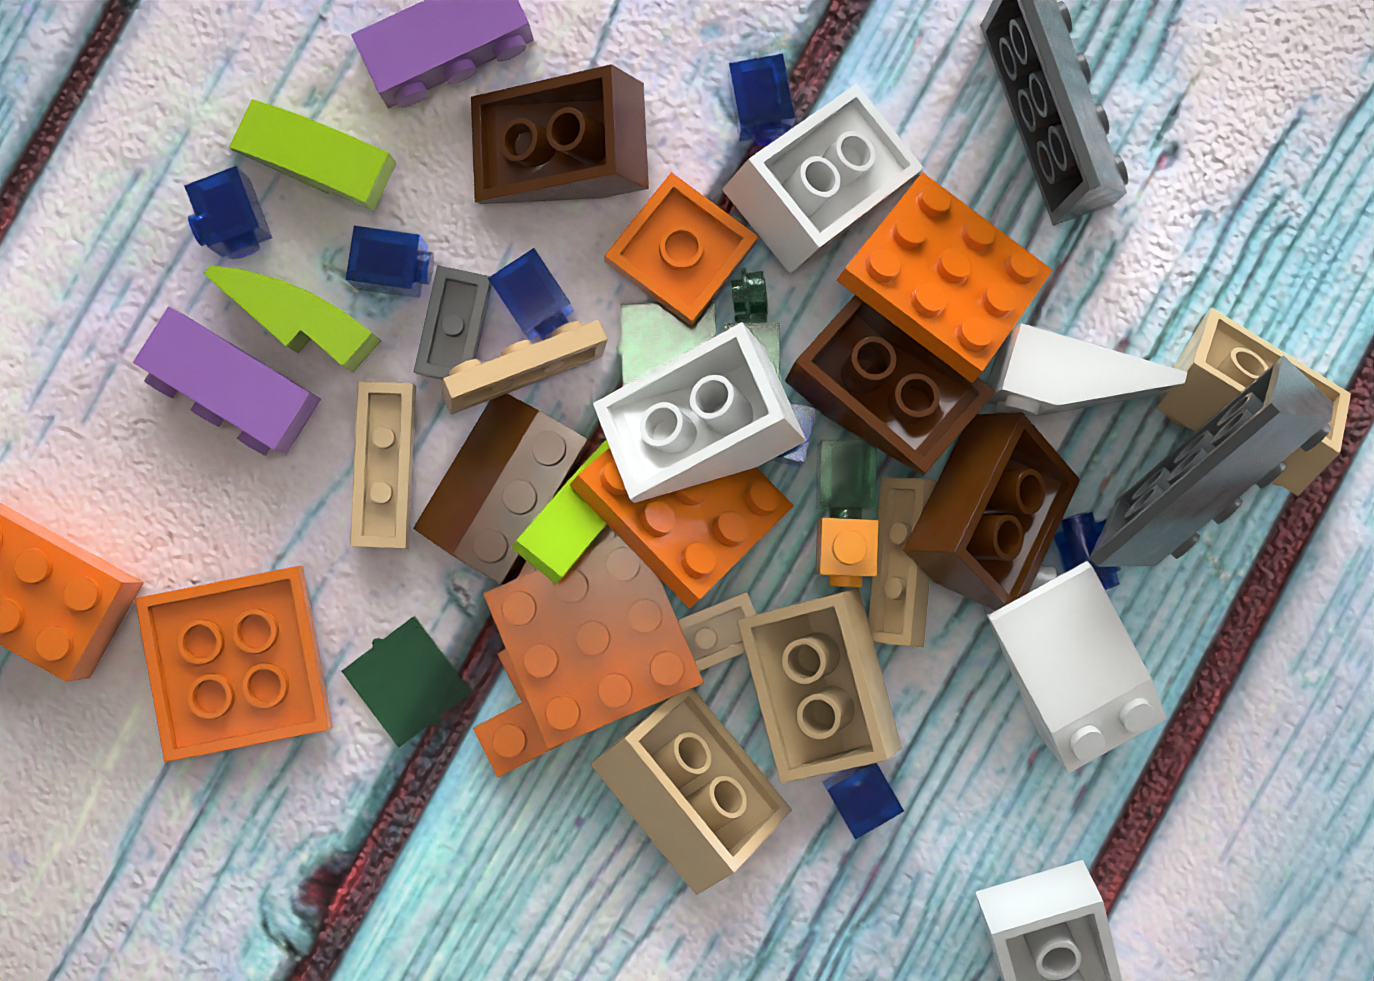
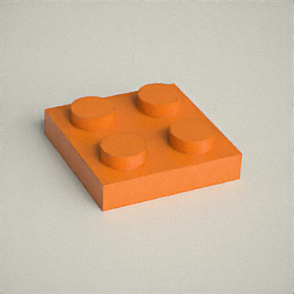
M671 172L604 255L605 263L692 327L757 244L759 236Z

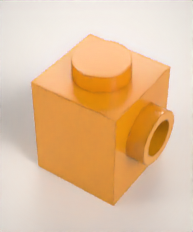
M821 518L817 520L815 575H829V586L862 587V577H877L879 520Z

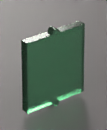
M711 301L692 327L660 303L621 304L622 343L617 345L616 350L619 355H622L623 387L716 337V301Z
M416 616L410 618L384 639L375 638L372 641L373 647L341 671L398 748L430 724L433 726L439 725L442 722L441 716L472 693V690Z

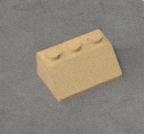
M1211 307L1173 366L1175 369L1187 372L1185 383L1161 392L1156 408L1165 413L1174 424L1180 427H1187L1196 432L1284 355L1334 404L1332 420L1328 423L1332 427L1329 434L1311 450L1305 452L1299 447L1285 458L1283 462L1287 465L1286 468L1271 482V484L1282 486L1299 496L1340 454L1351 393Z
M859 587L737 620L780 784L886 761L902 749Z
M693 688L664 700L590 763L695 895L735 873L792 811L782 796Z

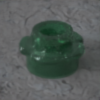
M747 267L742 268L741 279L731 280L735 313L745 312L746 319L753 321V316L768 315L764 271L748 273Z

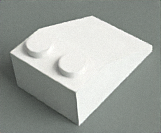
M855 84L749 158L722 190L788 273L792 274L916 176L924 167L860 87Z
M742 322L593 403L629 499L634 503L756 468L806 441L765 347Z
M1021 323L1009 333L997 350L987 384L995 393L987 403L996 405L994 413L1023 412L1027 418L1028 416L1035 417L1154 396L1184 384L1187 372Z
M1088 561L987 615L1040 738L1068 773L1167 719L1153 680L1096 572Z
M1083 860L975 892L1002 981H1123L1104 902Z

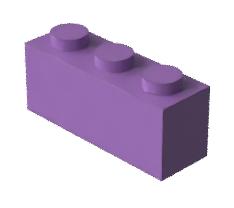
M424 0L351 34L375 87L388 109L395 105L401 108L412 106L422 101L428 95L427 90L446 81L450 85L461 83L471 78L477 72L476 67L495 58L499 62L510 60L524 52L527 43L534 41L530 24L518 0Z
M169 306L133 361L135 365L148 372L144 380L145 383L170 398H174L178 391L195 401L190 409L192 412L218 427L221 426L224 420L242 430L237 439L265 456L270 449L287 454L321 401V398Z

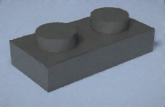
M437 265L413 371L415 374L443 380V378L450 376L449 371L455 366L476 359L493 284L491 276Z

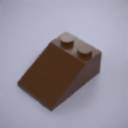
M609 64L471 96L474 199L476 203L498 204L596 199L649 189L644 83L616 66Z
M856 295L853 296L796 359L785 379L789 386L825 417L922 476L926 474L995 393L979 377L971 383Z

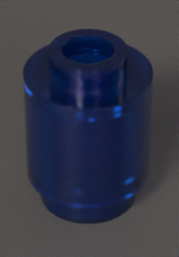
M1093 511L1063 518L1061 521L1063 529L1056 532L1054 540L1064 573L1088 561L1105 590L1120 585L1117 572L1122 569L1121 566L1098 567L1090 559L1107 518L1095 520Z

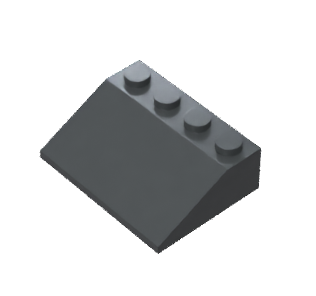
M993 0L980 27L1052 225L1054 226L1114 205L1127 193L1125 186L1128 184V173L1123 159L1119 154L1113 155L1106 136L1109 134L1107 114L1100 103H1094L1088 84L1091 81L1088 62L1083 53H1076L1069 33L1072 31V21L1067 6L1063 1L1057 2V0Z
M1283 355L1116 500L1091 553L1090 559L1098 567L1156 566L1170 554L1175 559L1183 556L1199 540L1200 535L1197 531L1212 519L1217 524L1224 522L1241 506L1243 500L1240 496L1254 484L1260 489L1269 485L1286 468L1287 465L1283 462L1285 458L1299 447L1305 452L1311 450L1329 434L1332 427L1328 423L1332 420L1334 404Z

